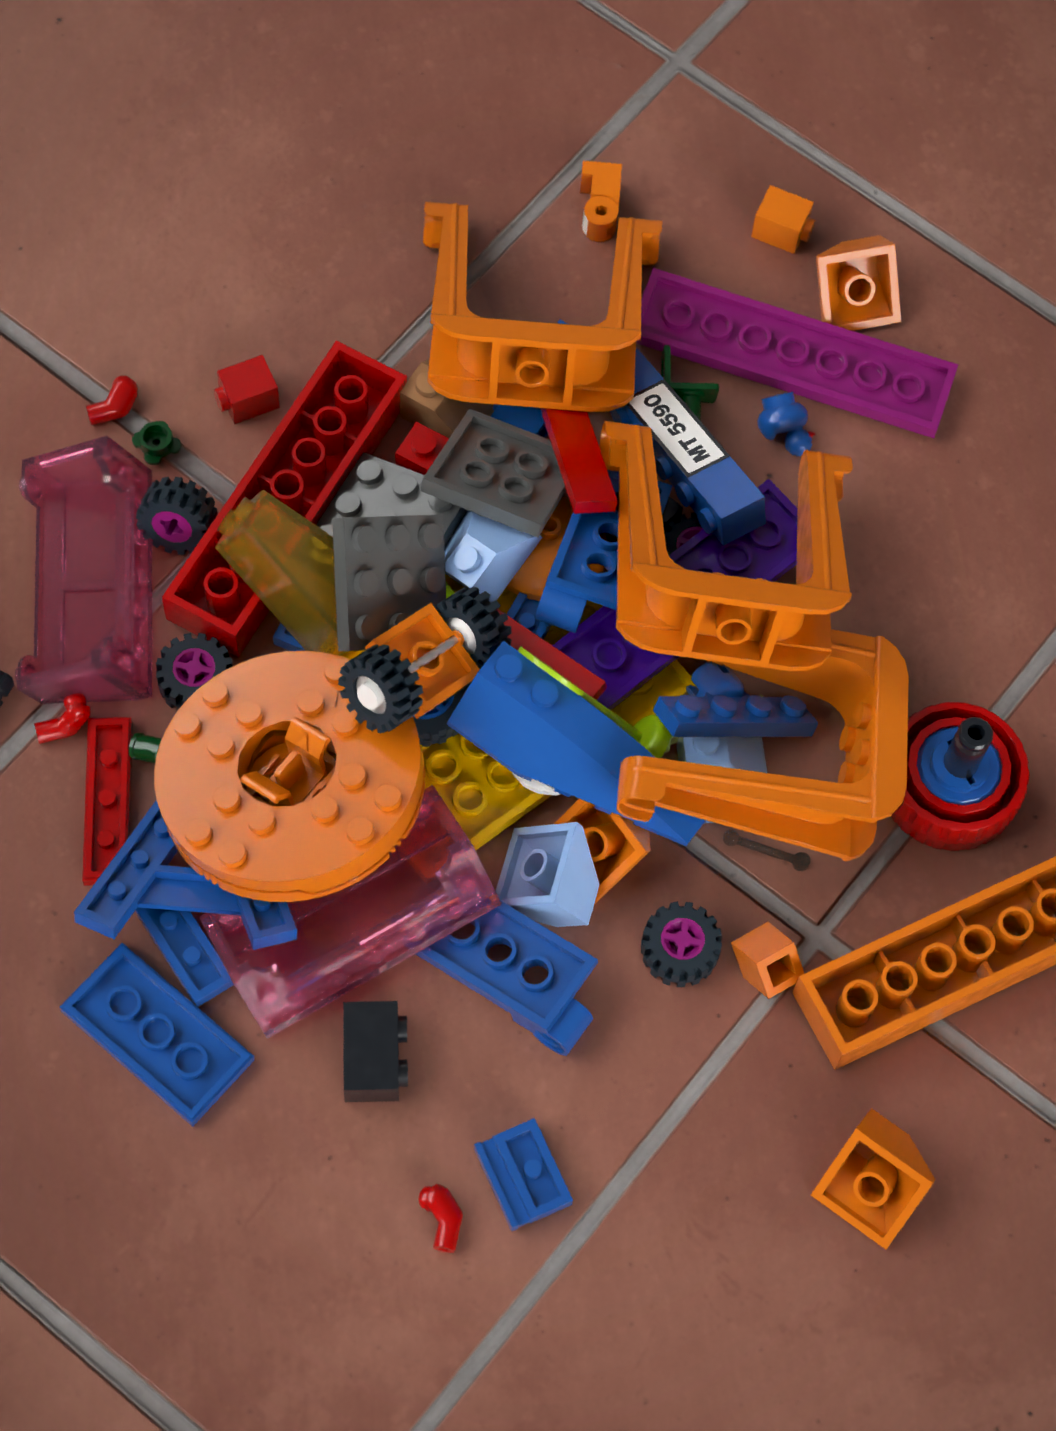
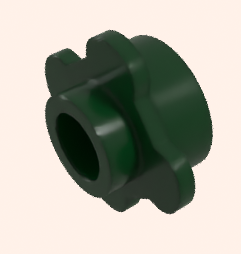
M164 421L150 422L144 425L140 432L135 433L132 437L133 446L141 449L145 455L144 460L149 465H158L165 456L177 454L181 450V441L178 438H173L169 425ZM154 441H160V442H161V443H160L159 445H157V446L153 445V442H154Z

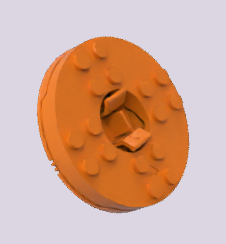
M286 651L255 657L230 667L211 678L184 702L172 718L160 742L154 770L156 799L162 818L178 852L199 875H204L207 881L211 879L212 884H218L225 891L254 900L294 902L314 899L347 888L374 872L390 858L389 852L396 851L395 845H401L400 838L405 839L408 836L422 805L426 779L425 761L417 727L413 717L389 732L387 730L384 733H378L377 728L373 731L366 728V720L360 724L355 719L358 713L355 710L349 712L346 705L350 701L348 698L342 699L340 691L345 689V687L340 686L338 683V678L343 676L340 673L341 667L345 666V663L350 659L314 651Z

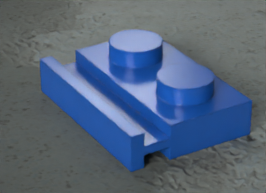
M535 1118L494 1135L493 1138L474 1144V1151L511 1232L517 1230L520 1226L529 1222L533 1223L573 1204L570 1192Z

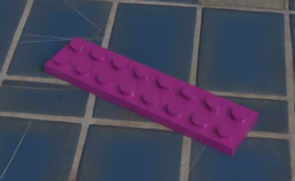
M655 268L651 272L641 298V339L636 341L637 344L663 351L664 345H670L671 355L783 391H793V394L933 439L936 435L958 364Z

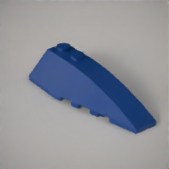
M505 641L500 644L477 672L447 721L449 727L515 775L528 781L534 779L554 788L555 792L569 798L572 795L595 805V809L610 815L613 812L623 816L616 809L621 762L630 756L655 757L605 714L535 665ZM655 806V811L649 821L642 822L625 817L632 820L633 824L684 846L689 844L706 821Z

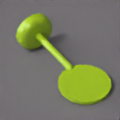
M523 647L518 649L519 653L605 714L656 758L663 756L670 744L672 735L656 714L646 716L632 726Z

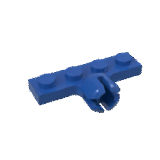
M712 662L701 665L693 672L691 680L696 686H687L688 695L659 696L653 709L654 713L673 737L813 736L818 726V721L806 708V704L798 697L790 695L784 697L749 695L744 690V684L732 669Z

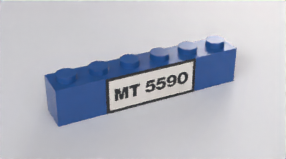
M636 347L634 398L624 407L610 411L614 422L651 428L657 474L662 480H669L674 486L680 502L685 507L690 506L694 510L703 530L707 534L713 533L723 546L766 524L765 496Z

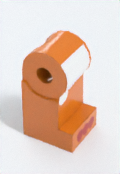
M583 161L580 193L590 194V199L584 207L582 229L585 236L592 241L605 242L615 234L619 211L622 164Z

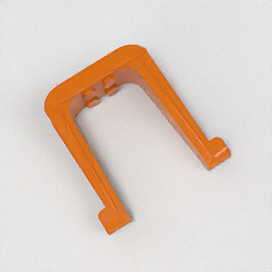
M425 202L423 244L430 248H439L430 324H433L428 368V383L436 392L449 399L463 402L585 412L612 411L624 407L634 398L636 341L641 339L642 265H654L658 262L662 221L618 217L609 308L606 319L601 323L593 326L495 319L483 318L473 314L468 309L466 303L469 205Z
M604 421L599 448L607 470L619 471L616 628L621 635L640 649L658 654L784 671H808L821 666L829 658L832 651L830 613L841 610L850 602L852 597L838 502L843 498V475L853 470L852 458L846 455L804 450L798 472L796 585L768 581L762 578L752 579L730 576L719 572L709 573L687 570L676 564L669 557L666 549L651 428Z
M831 629L832 651L829 658L821 666L808 671H784L706 660L820 698L834 706L845 721V727L841 732L839 749L845 751L846 754L845 761L839 770L838 783L637 755L625 758L620 764L616 809L625 817L646 822L652 818L655 806L840 857L846 862L861 857L873 844L877 830V821L891 816L903 803L907 788L909 675L906 661L897 647L883 636L872 637Z

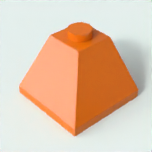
M881 235L843 241L816 256L821 320L823 322L851 331L901 322L894 243Z
M579 798L554 824L578 822L583 826L600 884L594 903L596 904L651 851L650 834L648 830L634 825L632 820L613 812L611 815L595 809L594 804Z
M871 1108L811 1193V1196L887 1250L936 1179L910 1135Z

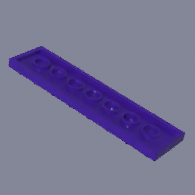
M767 479L757 487L765 496L766 524L724 546L713 533L707 534L704 530H701L671 553L669 557L676 564L687 570L709 573L719 572L730 576L752 579L762 578L775 582L792 569L797 562L798 508L770 479ZM603 606L579 624L576 633L569 632L552 646L606 681L607 689L597 701L612 710L680 656L647 651L627 641L616 628L617 610Z

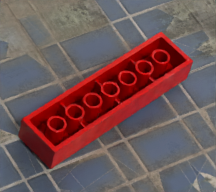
M335 341L163 594V607L168 621L197 636L198 633L206 634L209 641L214 637L219 640L220 647L224 645L229 653L237 657L240 656L304 559L300 548L363 452L370 455L374 453L399 415L400 391L407 382L406 375Z

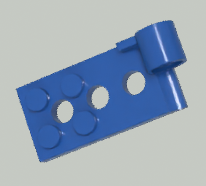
M607 470L618 500L619 471ZM658 481L663 515L672 485ZM617 510L615 512L572 513L536 611L535 620L576 633L587 600L617 610L618 541L607 542L600 537L601 533H610L618 538ZM600 564L604 566L608 570V572L596 573L592 571L587 565Z
M453 871L401 938L404 948L509 1012L514 1022L532 1032L542 1044L560 1055L567 1056L593 1020L589 1010L573 997L598 964V959ZM462 922L473 924L476 928L471 937L461 940L451 935L453 928L457 924ZM498 944L507 945L512 949L510 956L501 962L492 961L487 957L489 950ZM540 966L549 973L542 983L530 984L524 980V974L528 969Z

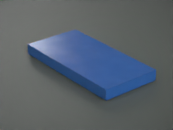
M123 943L59 1007L65 1016L192 1127L255 1060L254 1055Z

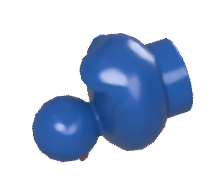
M793 391L761 399L764 410L758 417L757 426L762 435L768 440H774L776 434L788 432L784 440L785 448L794 456H802L804 450H811L813 445L812 438L816 434L815 432L803 429L808 420V412L801 403L795 402Z

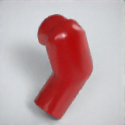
M119 376L113 381L106 401L86 405L90 424L95 425L127 416L138 395L136 382L129 376Z
M75 693L66 696L63 701L66 711L59 718L34 723L39 744L71 737L80 730L91 715V707L87 706L85 695Z
M440 1184L426 1186L420 1191L418 1202L421 1208L431 1211L438 1221L433 1248L445 1253H455L463 1212L448 1188Z

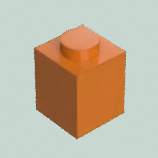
M770 185L755 215L751 237L795 254L800 241L808 242L814 229L816 220L810 218L814 202Z
M769 922L731 942L743 978L768 999L796 984L799 976L805 974L794 942Z

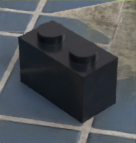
M398 1001L343 1002L345 1102L399 1101V1087H408V1059H399L398 1043H407V1016H398Z

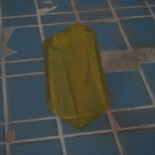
M262 490L252 500L245 497L235 511L231 509L219 525L217 531L223 535L215 548L306 651L324 652L338 656L343 655L347 651H338L333 536L265 490Z

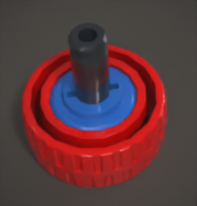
M942 702L924 707L921 711L915 712L908 717L907 788L903 803L891 815V818L907 835L922 844L939 850H971L991 842L1014 819L1028 790L1027 785L1030 778L1029 761L1020 738L999 716L977 705L963 702Z

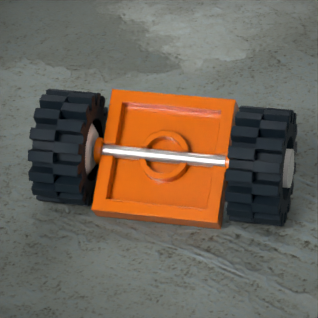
M465 587L437 604V607L430 603L373 639L365 646L366 650L346 662L345 666L341 667L340 670L343 676L338 678V683L340 686L345 687V689L340 691L342 699H349L350 703L346 705L349 712L355 710L358 713L355 719L360 724L366 720L367 729L373 731L377 728L378 733H384L387 730L389 732L412 716H415L416 719L420 718L469 685L477 672L503 641L511 645L512 640L507 637L512 634L511 626H504V622L508 620L506 613L499 614L497 611L501 606L498 601L495 600L490 603L491 595L486 591L479 594V588L472 587L468 589V587Z

